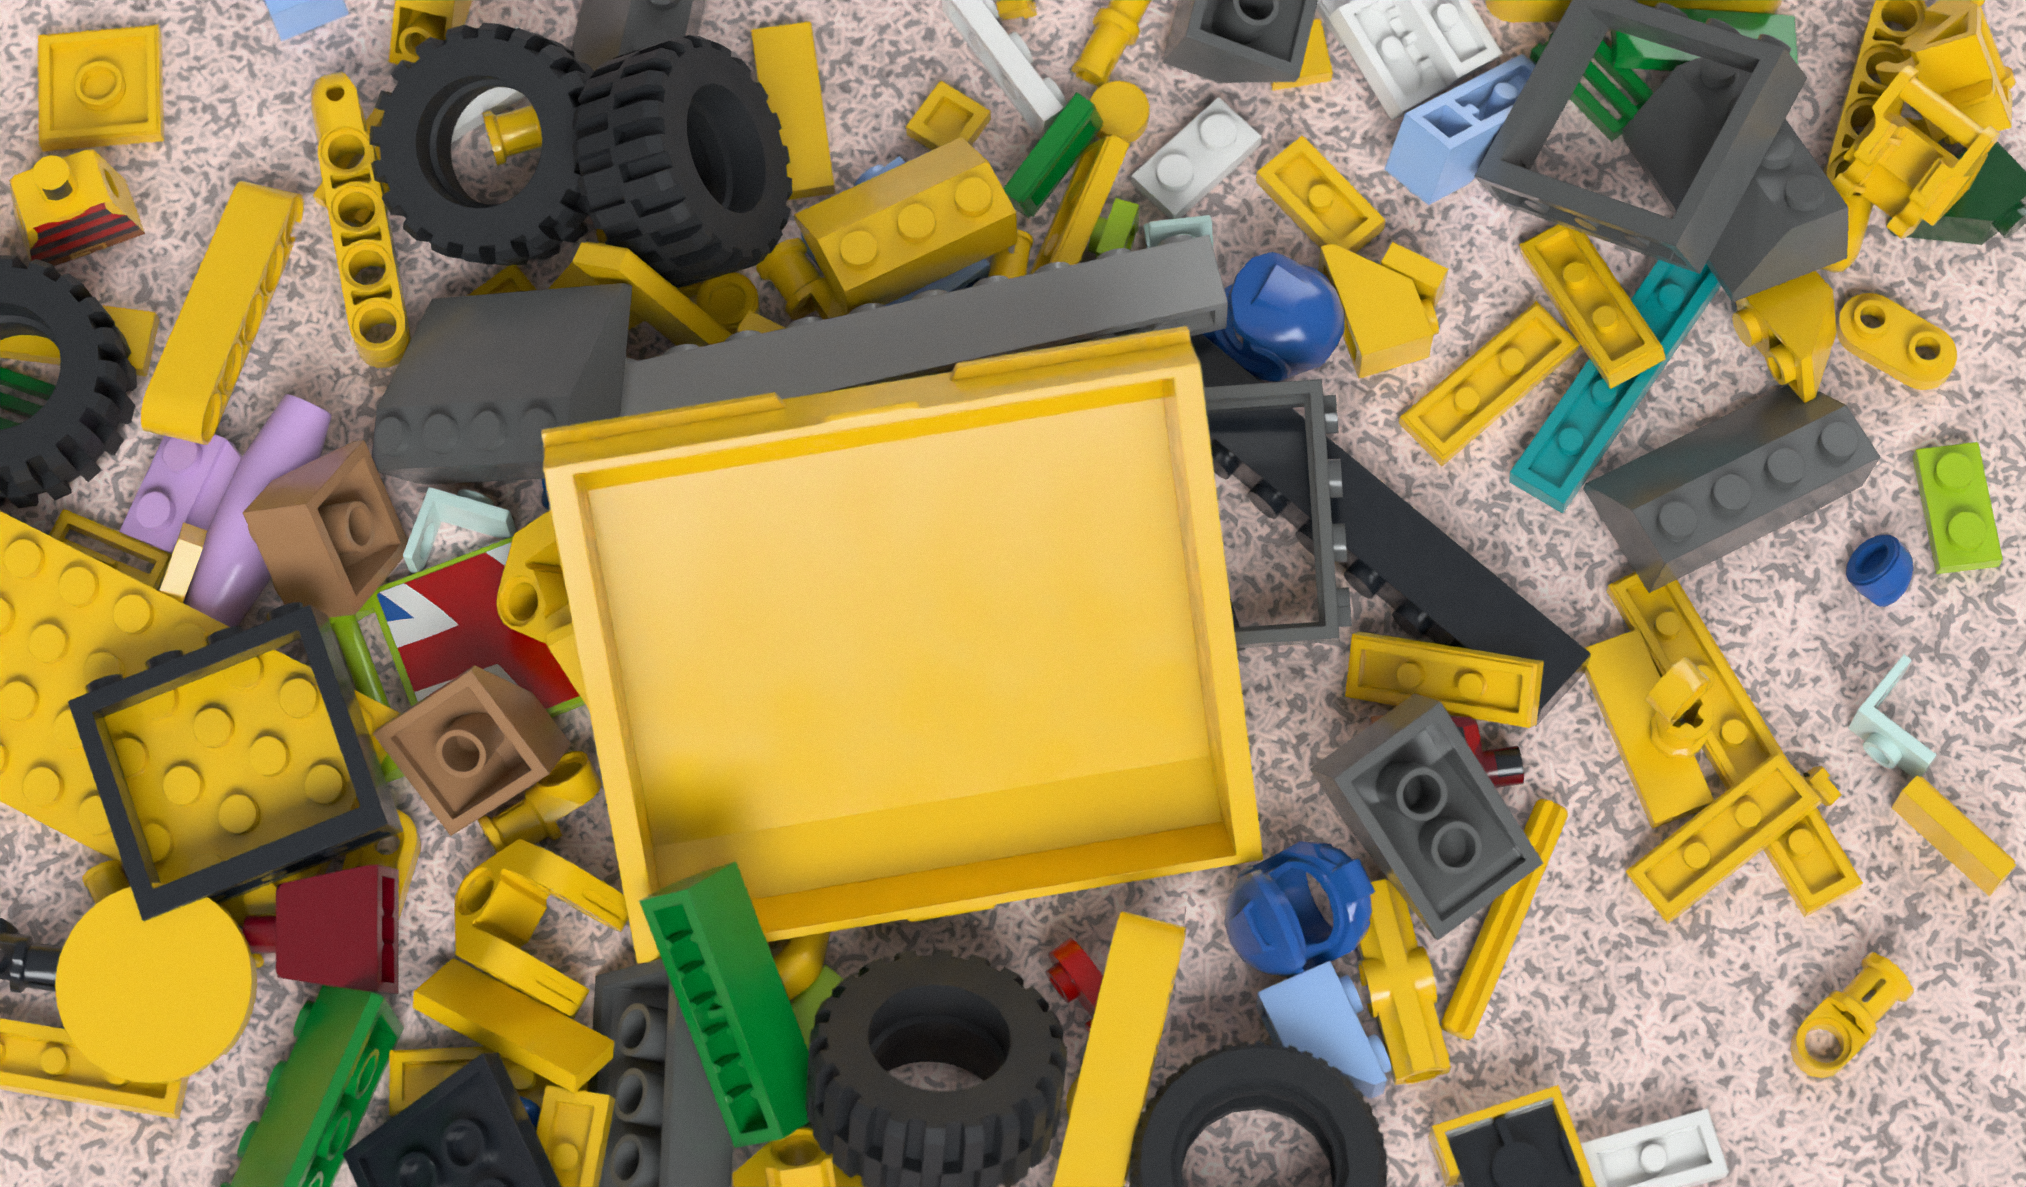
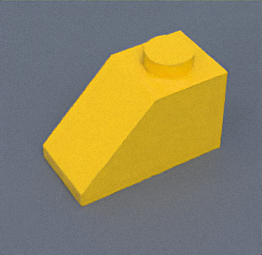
M1334 243L1321 246L1318 271L1323 273L1336 288L1342 303L1345 329L1342 336L1358 379L1429 358L1433 336L1439 333V324L1430 299L1420 300L1413 280Z

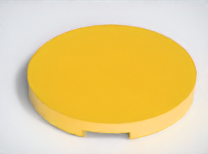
M152 883L153 888H157V887L162 886V885L165 884V883ZM128 887L107 896L95 904L70 932L63 946L57 966L55 981L57 1007L64 1028L73 1044L90 1062L100 1069L119 1078L141 1083L158 1084L181 1081L183 1078L204 1070L222 1055H226L242 1036L249 1023L256 1000V962L252 958L243 932L231 917V913L215 900L206 897L144 922L141 919L132 889Z

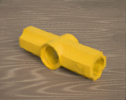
M1390 880L1373 881L1371 884L1375 893L1370 895L1372 913L1369 918L1370 926L1366 935L1358 944L1361 960L1358 961L1361 985H1368L1371 1003L1367 1004V1008L1372 1018L1377 1017L1384 1047L1391 1063L1394 1085H1410L1449 1073L1451 1069L1450 1057L1444 1043L1443 1031L1434 1006L1437 1003V989L1432 966L1425 947L1418 946L1407 902Z

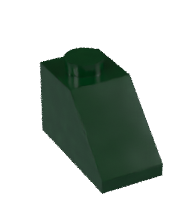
M1996 141L1987 153L1988 157L1970 189L1934 226H1931L1923 219L1914 232L1907 237L1983 245L1998 232L2004 238L2010 237L2026 223V171ZM1966 149L1956 158L1960 160L1968 149Z

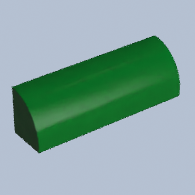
M736 861L687 877L639 900L734 1148L784 1139L807 1124L809 1121L807 1120L805 1104L809 1050Z

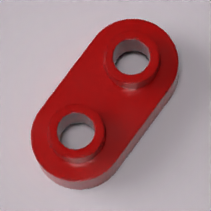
M1069 938L1048 953L1053 966L1045 971L1054 989L1066 1003H1070L1077 998L1091 1016V1019L1085 1023V1027L1090 1034L1103 974L1074 939Z

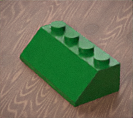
M322 985L316 1000H308L303 1005L294 1026V1036L298 1038L288 1061L280 1060L274 1067L266 1087V1097L270 1098L260 1121L253 1120L250 1122L242 1135L237 1151L238 1158L242 1160L232 1182L225 1181L220 1187L333 1186L345 1159L342 1153L350 1148L389 1063L390 1050L395 1049L404 1030L403 1025L383 996L373 992Z

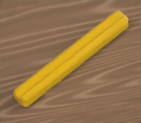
M1539 799L1535 802L1523 832L1543 861V864L1493 900L1442 1018L1441 1028L1457 1038L1471 1040L1477 1031L1568 817V810L1558 803L1547 799Z

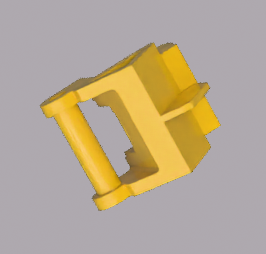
M1938 0L1925 10V18L1920 29L1902 41L1903 45L1900 49L1905 61L1900 63L1883 61L1875 67L1882 85L1888 87L1898 73L1906 65L1910 64L1920 72L1917 79L1983 129H1986L1989 125L1997 131L2012 128L2013 96L2010 90L2016 84V79L2012 69L2004 66L1981 7L1985 0ZM1922 114V119L1915 120L1911 117L1905 118L1936 143L1943 138L1947 144L1959 143Z
M1910 64L1906 65L1898 73L1873 105L1872 109L1875 115L1843 157L1851 163L1850 167L1844 173H1840L1832 182V185L1846 197L1851 196L1855 192L1860 193L1892 217L1886 228L1901 239L1913 233L1923 219L1931 226H1934L1970 189L1988 157L1987 153L2001 134L1990 125L1983 129L1917 79L1920 72ZM1904 101L1968 149L1960 160L1900 115L1899 111Z

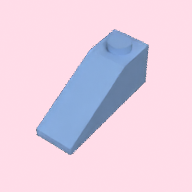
M1520 54L1405 113L1384 170L1428 205L1468 185L1475 179L1474 175L1536 64L1524 54Z

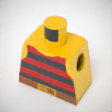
M86 149L63 158L54 155L43 157L36 162L33 169L16 174L9 180L15 221L29 262L38 259L55 267L145 234L127 181L95 150Z

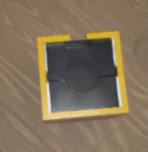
M1559 1085L1433 1125L1428 1136L1446 1187L1455 1184L1458 1187H1597Z

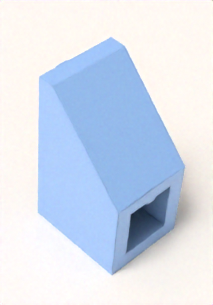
M1331 961L1258 992L1256 1009L1273 1043H1281V1047L1288 1048V1045L1298 1048L1297 1050L1300 1052L1305 1050L1313 1053L1312 1057L1316 1059L1321 1057L1328 1062L1327 1065L1339 1069L1341 1076L1344 1078L1348 1077L1352 1081L1353 1087L1359 1089L1368 1098L1372 1099L1384 1093L1387 1082L1384 1073L1392 1070L1389 1057L1376 1034L1366 1036L1356 1015L1363 1011L1359 994L1348 975L1338 978Z

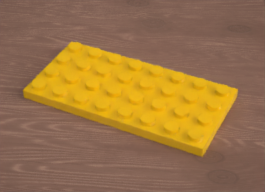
M0 511V801L112 860H119L120 864L123 865L68 701L87 694L85 686L96 679L113 674H122L123 678H127L147 670L145 662L156 655L173 650H182L185 655L207 646L205 639L209 635L229 628V626ZM275 649L104 717L161 883L167 884L360 807L312 668ZM354 690L381 765L387 752L373 733L377 728L399 715L400 712ZM332 860L220 905L231 913V917L238 925L243 927L245 917L248 914L276 913V890L279 884L323 875L326 873Z

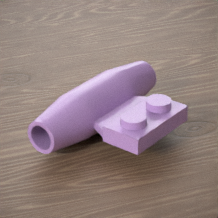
M285 394L243 456L234 444L218 435H214L208 445L164 436L119 532L172 554L183 522L207 530L204 546L187 590L184 604L229 627L239 626L271 578L258 546L250 536L248 524L242 512L272 480L321 457L332 415L310 402Z

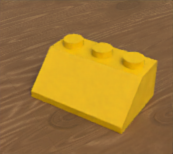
M962 137L794 214V220L845 315H848L854 308L864 304L881 303L886 305L1018 243L1017 217L1012 203L988 160Z

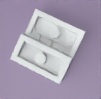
M1352 0L1337 8L1328 16L1331 24L1392 121L1491 63L1503 54L1470 0Z

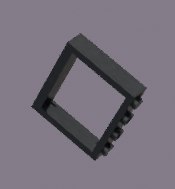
M302 602L282 605L266 614L268 622L245 631L242 626H233L219 630L205 639L207 644L205 647L185 655L182 650H173L156 655L145 662L147 670L127 678H123L122 674H113L96 679L85 686L87 694L68 701L142 921L145 922L206 897L215 900L219 904L404 831L327 614L312 605L304 607ZM302 639L361 807L153 888L152 883L161 882L104 717Z

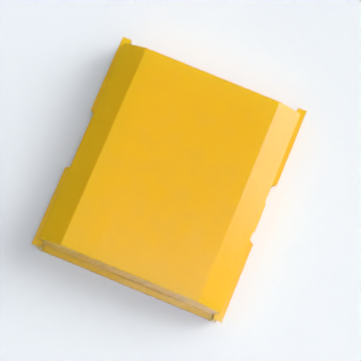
M1188 326L956 363L953 371L949 373L800 397L780 399L773 392L542 430L544 444L543 470L637 964L661 959L639 900L687 877L735 861L766 941L771 942L907 919L909 922L992 909L996 904L1264 860L1201 369L1191 344Z

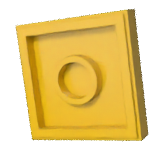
M159 25L38 35L39 146L43 152L164 141L162 32Z

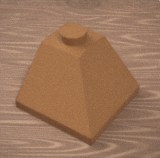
M475 665L389 720L373 733L450 836L549 775L571 745L570 741L532 692Z

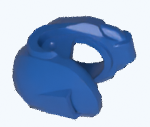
M1269 252L1252 257L1238 272L1233 284L1224 288L1228 301L1226 328L1203 333L1205 337L1255 378L1269 382H1279L1297 374L1319 368L1327 361L1337 348L1345 329L1344 309L1336 288L1323 273L1313 267L1300 264L1283 254ZM1234 329L1244 338L1243 344L1237 339Z
M1299 841L1270 858L1239 871L1238 879L1226 902L1224 919L1229 942L1243 962L1259 972L1289 979L1328 961L1332 962L1355 950L1370 926L1369 918L1372 913L1370 895L1375 893V890L1359 858L1353 860L1342 849L1335 848L1329 843ZM1306 872L1320 883L1327 894L1332 908L1333 928L1324 919L1314 902Z

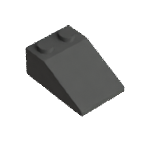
M1414 693L1310 768L1345 824L1427 930L1437 940L1448 934L1543 864V861L1440 701Z

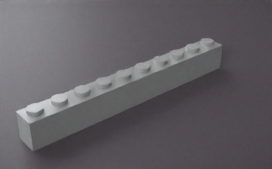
M1176 235L1164 239L1157 246L1133 252L1126 248L1112 249L1102 253L1096 260L1074 265L1066 262L1049 263L1029 275L1011 279L1005 276H990L979 280L970 288L946 292L941 289L927 290L915 295L911 301L888 306L881 303H868L854 308L848 315L825 320L820 317H805L793 321L787 328L762 334L754 330L741 331L729 336L725 342L703 347L693 344L678 345L665 351L662 356L640 361L626 358L620 417L773 392L780 399H787L949 373L953 371L956 363L1121 337L1140 331H1145L1146 333L1188 326L1190 336L1226 328L1228 301L1210 235L1196 238L1190 235Z

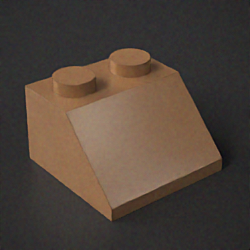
M357 440L346 444L272 480L242 512L248 524L250 536L258 546L272 577L274 589L281 597L283 604L302 602L304 607L312 605L327 614L328 618L356 614L403 559V553L408 543L406 534L365 440Z

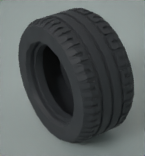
M1247 1041L1238 1043L1237 1046H1232V1044L1224 1045L1218 1051L1214 1048L1204 1056L1199 1055L1192 1058V1063L1189 1065L1187 1063L1183 1064L1178 1069V1072L1172 1073L1166 1078L1165 1085L1159 1086L1154 1097L1147 1103L1146 1111L1142 1112L1139 1125L1134 1134L1130 1157L1129 1186L1184 1187L1182 1168L1187 1150L1206 1126L1233 1112L1262 1109L1292 1118L1316 1138L1329 1161L1332 1187H1387L1388 1165L1386 1161L1388 1157L1386 1148H1384L1383 1133L1378 1130L1380 1124L1377 1118L1373 1116V1110L1369 1102H1364V1095L1359 1089L1353 1087V1083L1348 1077L1344 1078L1341 1076L1339 1069L1334 1066L1330 1067L1327 1065L1328 1062L1321 1057L1316 1059L1312 1057L1313 1053L1305 1050L1300 1052L1297 1050L1298 1048L1288 1045V1048L1281 1047V1043L1272 1042L1271 1045H1268L1265 1042L1255 1041V1044H1248Z

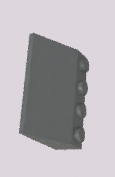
M618 283L431 299L377 407L372 459L378 472L417 484L428 485L545 479L543 470V429L620 417L632 286Z

